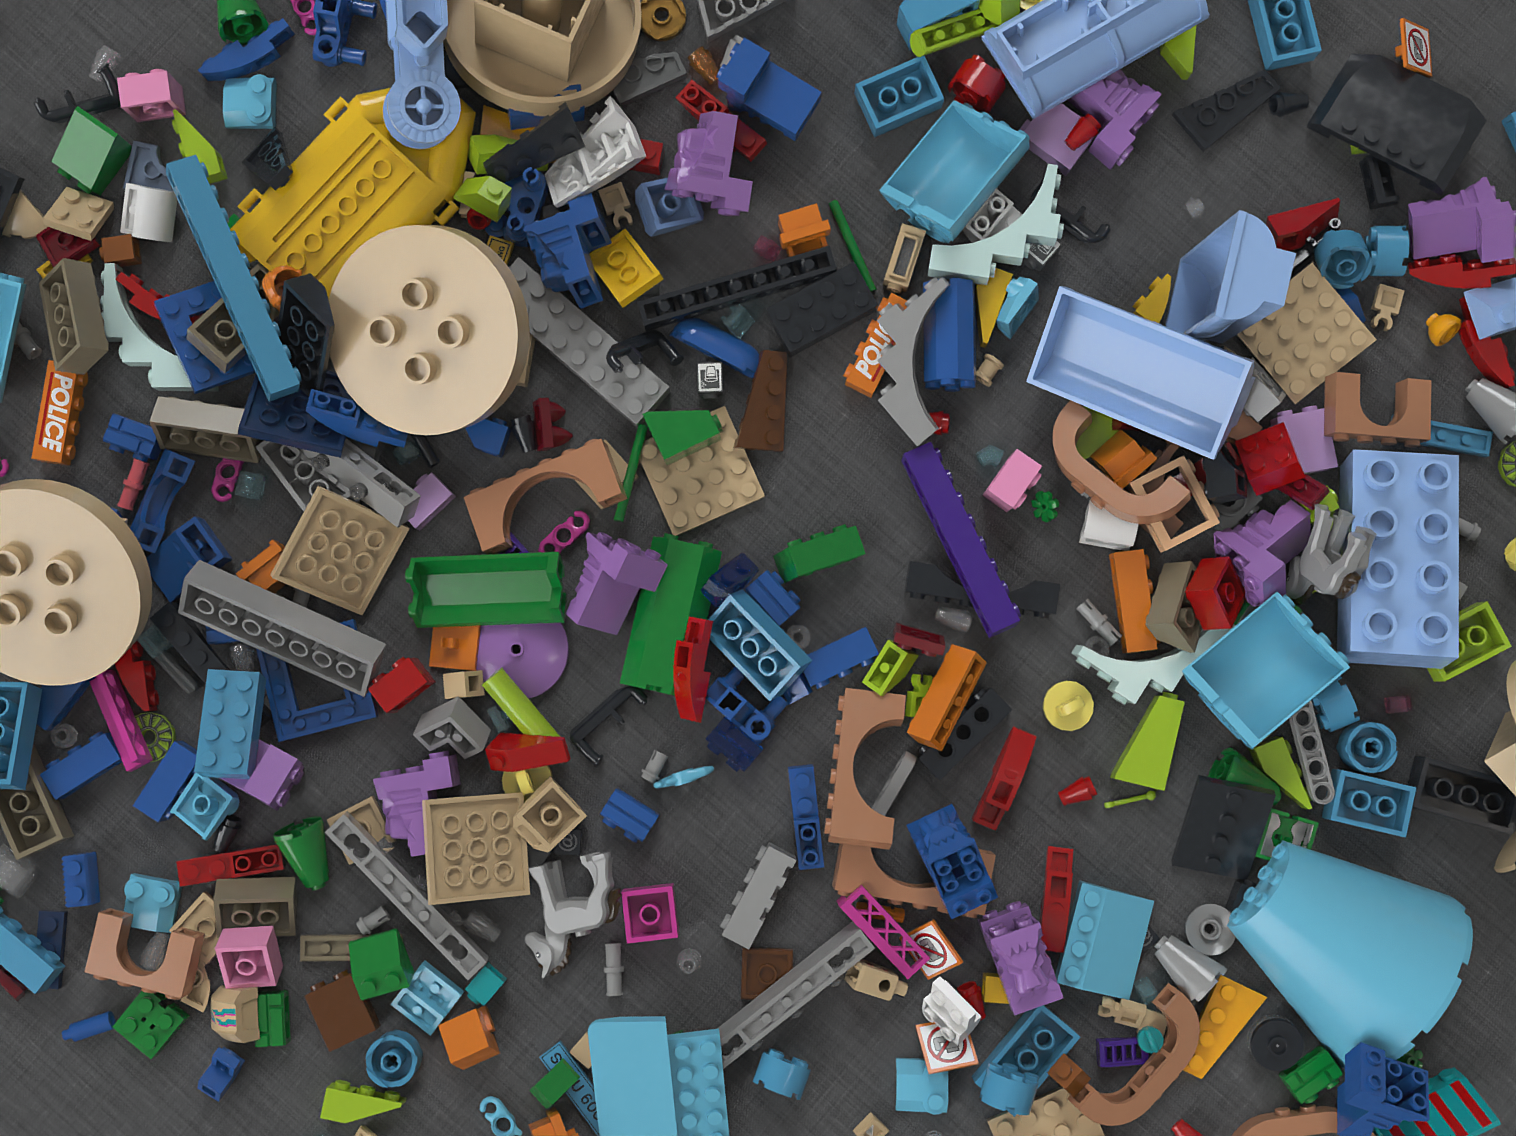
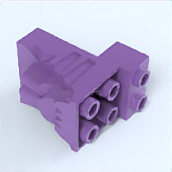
M1119 69L1067 99V101L1084 116L1087 113L1092 115L1101 125L1100 130L1102 131L1095 138L1088 151L1111 170L1115 164L1120 167L1129 157V154L1134 149L1132 143L1136 139L1135 134L1142 124H1145L1155 113L1154 111L1160 105L1157 101L1162 94L1145 84L1140 86L1134 79L1127 78L1123 71Z
M717 111L700 114L697 128L685 129L677 134L678 152L674 158V168H670L665 190L672 191V196L693 198V195H695L697 201H712L711 209H717L719 215L739 216L740 212H748L753 181L729 177L738 115Z
M1482 177L1467 189L1460 190L1455 195L1449 194L1441 200L1418 201L1408 204L1409 248L1413 259L1475 249L1481 263L1514 258V248L1516 247V232H1514L1516 210H1512L1509 201L1501 202L1500 199H1496L1495 186H1490L1487 177Z
M1290 500L1285 505H1282L1275 515L1266 510H1260L1258 513L1255 512L1244 525L1239 524L1233 530L1226 528L1214 533L1215 558L1230 556L1240 581L1245 586V598L1250 605L1259 607L1276 592L1282 597L1286 594L1285 565L1303 551L1308 544L1311 534L1310 513Z
M587 532V553L589 556L587 560H584L585 568L582 570L583 574L580 576V582L575 589L577 596L570 601L566 615L577 625L617 635L639 588L655 592L668 565L660 559L661 555L654 550L647 549L645 552L640 547L622 538H618L616 541L603 532H598V534Z
M259 740L256 767L250 779H220L278 811L280 806L284 807L290 798L289 791L294 784L297 785L302 779L304 766L297 758Z
M449 751L429 754L430 759L422 760L423 765L405 768L406 773L401 774L400 769L380 772V778L373 779L378 799H383V813L386 815L385 834L390 835L393 839H408L411 857L425 854L422 800L438 799L436 789L461 784L457 756H449Z
M1020 901L1006 905L1007 909L997 912L996 909L987 911L985 915H982L983 918L977 919L987 948L993 957L1010 1009L1014 1015L1063 999L1050 957L1045 952L1047 947L1041 940L1043 934L1040 922L1032 916L1029 906L1026 903L1021 904Z

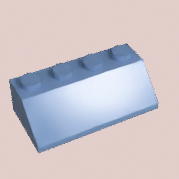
M1516 278L1491 284V287L1475 288L1463 292L1479 340L1516 330Z

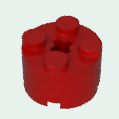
M973 55L971 59H966L948 84V91L951 93L953 90L956 95L955 101L961 104L968 103L976 111H984L989 114L1006 88L1004 81L1006 76L1002 70L992 68L986 64L982 57Z

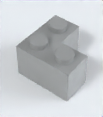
M458 696L422 714L413 735L429 751L449 743L466 759L484 750L491 729Z

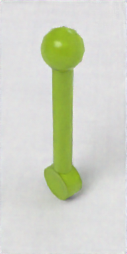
M1150 790L1144 795L1105 802L1104 805L1105 808H1110L1144 799L1154 800L1156 793Z

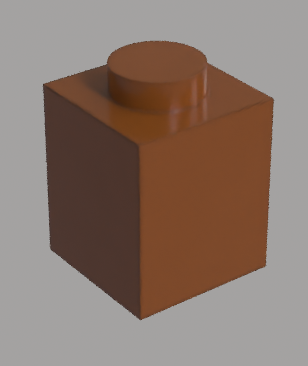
M132 234L101 238L102 247H100L99 251L104 263H115L120 267L142 264L139 239L133 237Z
M1064 1053L1047 1072L1073 1098L1091 1079Z

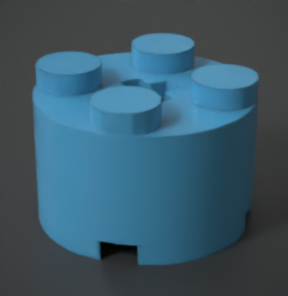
M1373 226L1369 228V234L1364 237V242L1372 259L1370 276H1403L1405 274L1407 266H1402V262L1409 256V233L1404 231L1406 226Z
M1330 230L1323 235V239L1315 249L1314 257L1322 277L1324 276L1333 288L1346 289L1353 287V283L1360 279L1361 282L1366 279L1372 269V259L1360 233L1351 230Z
M1341 676L1311 700L1318 711V714L1315 716L1319 727L1329 732L1360 720V716H1354V712L1358 711L1347 685L1341 686L1338 680L1342 679Z
M1356 722L1349 725L1341 733L1336 745L1337 752L1347 767L1354 771L1377 773L1387 770L1396 760L1398 752L1396 751L1397 741L1394 733L1385 725L1375 722ZM1366 743H1369L1367 746L1370 749L1369 752H1366Z
M393 1030L379 1037L366 1053V1070L370 1079L377 1085L386 1088L399 1087L407 1083L421 1065L423 1052L418 1041L411 1034L401 1030ZM393 1055L397 1057L394 1063L390 1060Z
M770 1047L768 1052L763 1051L753 1082L758 1084L759 1080H761L765 1084L764 1088L790 1098L795 1093L796 1099L801 1100L811 1072L807 1061L794 1056L792 1061L785 1059L783 1052Z
M989 1062L980 1092L981 1101L999 1110L1006 1111V1108L1015 1109L1014 1114L1030 1115L1039 1076L1030 1072L1020 1073L1017 1071L1018 1067L1013 1064L1003 1063L1001 1066Z

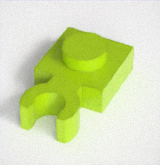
M912 674L911 683L914 690L907 691L905 716L915 717L922 699L932 684L933 679L931 675H924L923 682L921 683V675Z

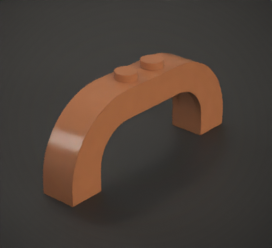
M1071 400L1061 410L1053 428V448L1057 464L1062 473L1072 482L1071 486L1080 494L1085 492L1090 496L1091 502L1101 510L1105 508L1115 517L1127 522L1151 524L1173 516L1190 500V490L1171 475L1152 493L1133 495L1124 491L1086 461L1076 449L1079 437L1092 424V414L1080 404Z
M1169 983L1152 1001L1164 1014L1167 1021V1032L1161 1049L1149 1057L1122 1089L1114 1093H1100L1087 1083L1075 1098L1071 1095L1067 1098L1093 1122L1101 1125L1116 1126L1137 1119L1162 1096L1163 1092L1178 1078L1179 1074L1193 1057L1200 1033L1198 1015L1188 998Z
M1315 1104L1300 1105V1109L1290 1110L1288 1107L1274 1109L1275 1112L1260 1114L1247 1120L1237 1128L1232 1136H1308L1337 1133V1108L1331 1106L1316 1107Z

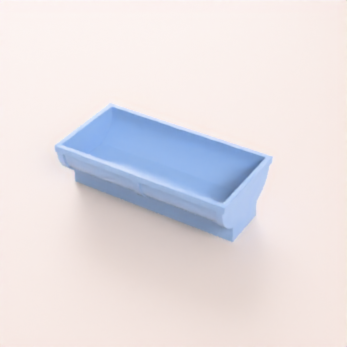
M1042 0L996 28L992 27L985 31L982 41L1032 119H1035L1208 19L1210 14L1206 0Z
M1239 210L1180 258L1165 326L1201 341L1210 340L1224 343L1284 306L1296 253L1276 248L1274 237L1266 224L1256 216Z
M1059 286L1026 382L1214 460L1231 429L1237 425L1256 377L1252 376L1254 370V360L1239 356L1163 326L1155 321H1150L1074 291L1071 288Z

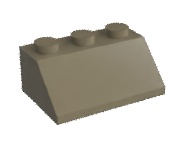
M1192 561L1164 563L1158 578L1155 594L1152 597V604L1146 617L1145 625L1157 640L1189 653H1195L1202 627L1199 620L1195 617L1190 601L1186 598L1185 590L1197 568Z
M295 877L217 879L213 899L217 938L220 937L222 930L225 928L274 926L276 936H296L297 893Z

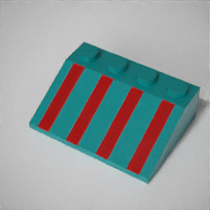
M1453 1067L1444 1069L1438 1075L1428 1079L1430 1120L1427 1122L1403 1120L1400 1125H1394L1389 1130L1375 1127L1373 1133L1375 1136H1478L1501 1125V1122L1469 1080Z

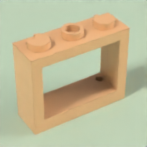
M1184 455L1130 482L1126 486L1130 494L1146 495L1147 493L1142 485L1178 467L1206 519L1205 522L1170 539L1161 521L1146 524L1160 553L1220 523L1218 520L1220 515L1214 504L1209 503L1206 498L1204 484L1201 481H1197L1194 475L1196 472L1195 467L1190 459L1186 460Z

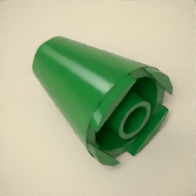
M217 0L218 32L223 41L226 42L227 39L234 43L238 40L241 45H247L252 37L259 36L264 30H267V18L255 0Z
M1227 748L1221 752V754L1225 755L1221 761L1217 759L1214 761L1208 777L1272 789L1276 794L1273 805L1280 801V786L1237 750Z
M321 816L302 819L303 823L296 825L294 822L273 833L274 841L304 887L311 888V890L324 887L326 885L325 882L329 880L325 830Z

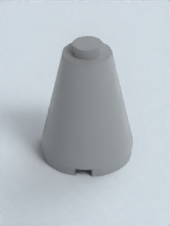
M1484 378L1480 381L1474 379L1465 389L1468 392L1466 399L1498 439L1506 445L1510 441L1507 436L1511 438L1513 435H1516V393Z
M1164 935L1154 946L1157 949L1154 954L1180 992L1188 998L1193 1006L1218 982L1217 978L1220 975L1223 976L1227 971L1220 963L1172 935L1169 938Z

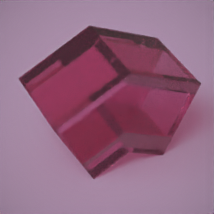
M763 235L760 236L753 247L755 253L770 261H774L782 250L773 240Z
M1410 695L1384 698L1386 713L1412 711Z

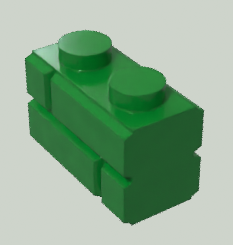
M289 990L258 992L257 1004L260 1039L255 1040V1047L283 1046L291 1041Z
M1319 1045L1300 1058L1295 1065L1283 1070L1278 1075L1299 1103L1303 1104L1305 1102L1308 1104L1316 1100L1319 1096L1318 1092L1325 1087L1330 1089L1339 1083L1338 1078L1343 1073L1328 1051Z

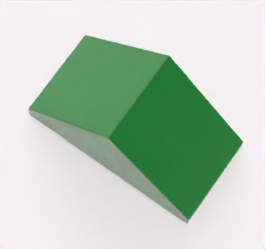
M562 1058L529 1091L547 1109L580 1076Z

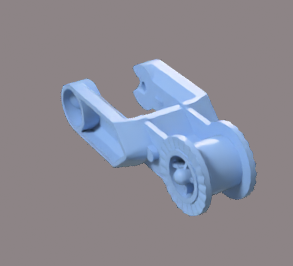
M385 0L388 45L394 53L395 82L384 100V123L391 136L404 146L413 149L431 148L441 143L453 131L458 123L461 112L458 92L445 77L443 40L446 38L448 29L447 0Z

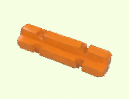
M856 903L855 907L858 910H868L867 903ZM872 904V910H877ZM881 905L896 922L902 923L904 921V909L896 907L891 909L889 906ZM871 915L873 919L885 920L883 915Z

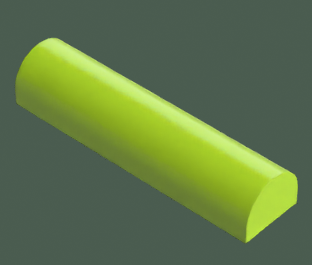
M979 8L915 30L910 35V46L916 56L922 57L982 36L988 29L996 28L999 25L984 18Z
M502 667L482 684L523 734L560 737Z

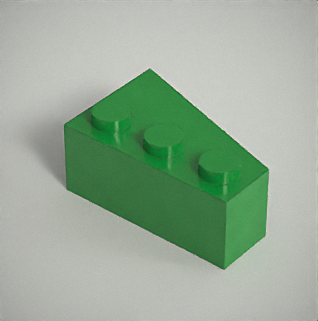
M846 524L833 528V533L825 535L824 531L811 535V540L802 542L800 538L787 543L788 548L773 556L779 575L784 581L783 584L804 575L808 576L814 572L828 569L865 555L866 553L857 527L847 528Z

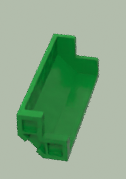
M664 533L663 537L653 536L650 549L658 552L661 555L660 559L668 566L655 592L641 588L620 684L675 696L673 666L676 641H684L689 617L707 620L722 551L713 549V544L699 541L697 545L679 541V536Z
M559 552L411 558L409 568H406L405 571L406 582L410 584L414 592L413 601L408 607L409 617L413 619L417 628L564 623L567 606L566 592H563L562 577H565L564 564Z

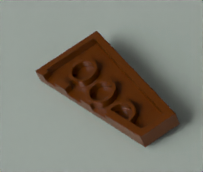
M769 350L760 352L758 367L752 380V389L747 397L744 417L741 419L740 431L733 448L773 452L783 451L787 352Z

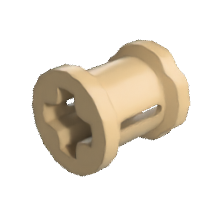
M986 353L984 356L985 360L976 371V380L990 387L992 384L991 380L999 369L1002 370L1004 364L994 356Z

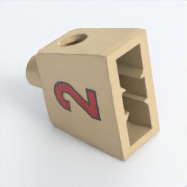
M861 959L847 970L844 978L854 990L890 1001L893 995L903 998L908 989V983L898 980L899 976L892 970Z

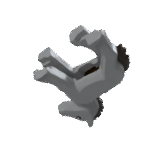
M1315 504V521L1308 544L1301 556H1295L1290 560L1285 595L1296 606L1304 604L1311 597L1314 590L1322 594L1334 595L1339 599H1345L1357 590L1361 575L1368 567L1370 550L1377 534L1369 528L1356 526L1355 532L1348 533V545L1341 556L1342 545L1349 527L1355 518L1349 511L1339 510L1338 515H1333L1332 518L1327 505Z
M610 851L594 852L580 856L582 865L589 870L594 881V888L589 897L568 898L561 859L528 868L532 878L536 880L540 887L541 900L544 905L543 916L546 936L537 932H530L525 936V943L533 951L539 962L538 967L543 969L542 978L548 975L554 976L555 973H561L562 968L565 969L566 964L569 963V955L572 954L571 933L575 932L576 937L584 936L591 933L590 929L610 923L617 918L621 905L618 901L622 894L620 893L621 888L612 889L614 886L612 877L613 857L611 858Z

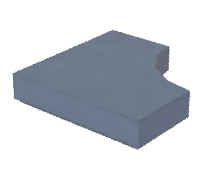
M133 141L123 189L126 188V183H132L174 192L166 175V168L161 161L160 147L158 145Z

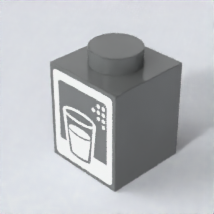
M1056 240L1054 247L1030 243L1028 258H1023L1024 264L1030 269H1036L1040 272L1060 249L1062 243Z
M722 362L697 363L698 396H703V400H717L718 396H723Z

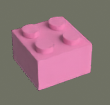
M153 69L150 73H128L125 77L117 78L121 108L135 121L144 122L174 117L172 110L175 109L182 116L186 115L182 86L167 70Z
M1016 449L1009 456L982 496L1005 512L1012 508L1016 510L1027 497L1024 493L1025 490H1030L1040 479L1042 474L1039 473V470L1042 466Z
M274 926L223 929L215 951L225 988L276 986L283 968V962Z

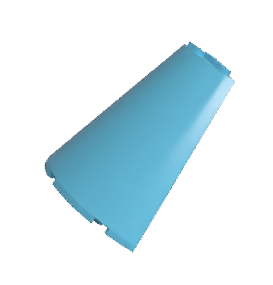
M1286 841L1278 844L1273 849L1272 858L1268 864L1263 866L1258 872L1259 883L1255 888L1251 886L1246 890L1243 896L1244 900L1238 908L1232 911L1227 927L1338 1065L1345 1069V1054L1361 1042L1385 1050V1057L1397 1060L1415 1046L1410 1041L1421 1030L1428 1033L1451 1003L1462 982L1457 975L1462 962L1466 965L1469 963L1473 942L1472 922L1470 916L1464 912L1466 908L1449 895Z

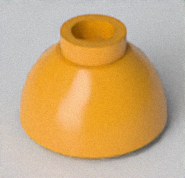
M1432 314L1426 321L1431 342L1435 346H1442L1449 342L1459 331L1461 319L1451 314Z

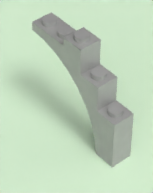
M934 277L924 286L926 291L920 297L915 294L905 303L907 306L905 310L899 303L894 306L889 303L879 312L881 317L877 320L896 343L894 346L890 343L879 353L882 357L877 361L897 383L895 386L892 383L887 385L880 392L883 396L878 401L916 446L920 445L939 429L929 415L919 392L916 378L915 354L919 333L927 314L936 300L950 286L944 277H941L939 280Z

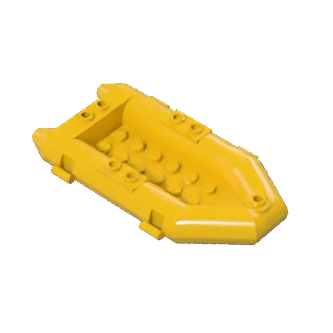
M391 88L358 94L349 103L340 96L323 114L330 121V124L291 164L293 173L290 175L288 183L276 191L269 187L263 195L254 188L237 206L245 214L230 231L234 230L238 236L240 244L237 246L240 253L246 254L249 263L258 260L269 271L278 266L288 265L296 270H301L302 275L311 273L326 288L329 300L331 289L342 266L366 241L382 232L402 226L431 225L435 220L441 226H444L460 209L453 201L455 200V193L463 184L470 136L472 135L476 112L459 97L461 112L458 123L453 131L434 147L413 149L404 146L394 139L384 123L383 104ZM346 107L347 110L335 121L334 118ZM259 198L261 199L251 212L247 211ZM448 203L449 206L437 216L436 213Z

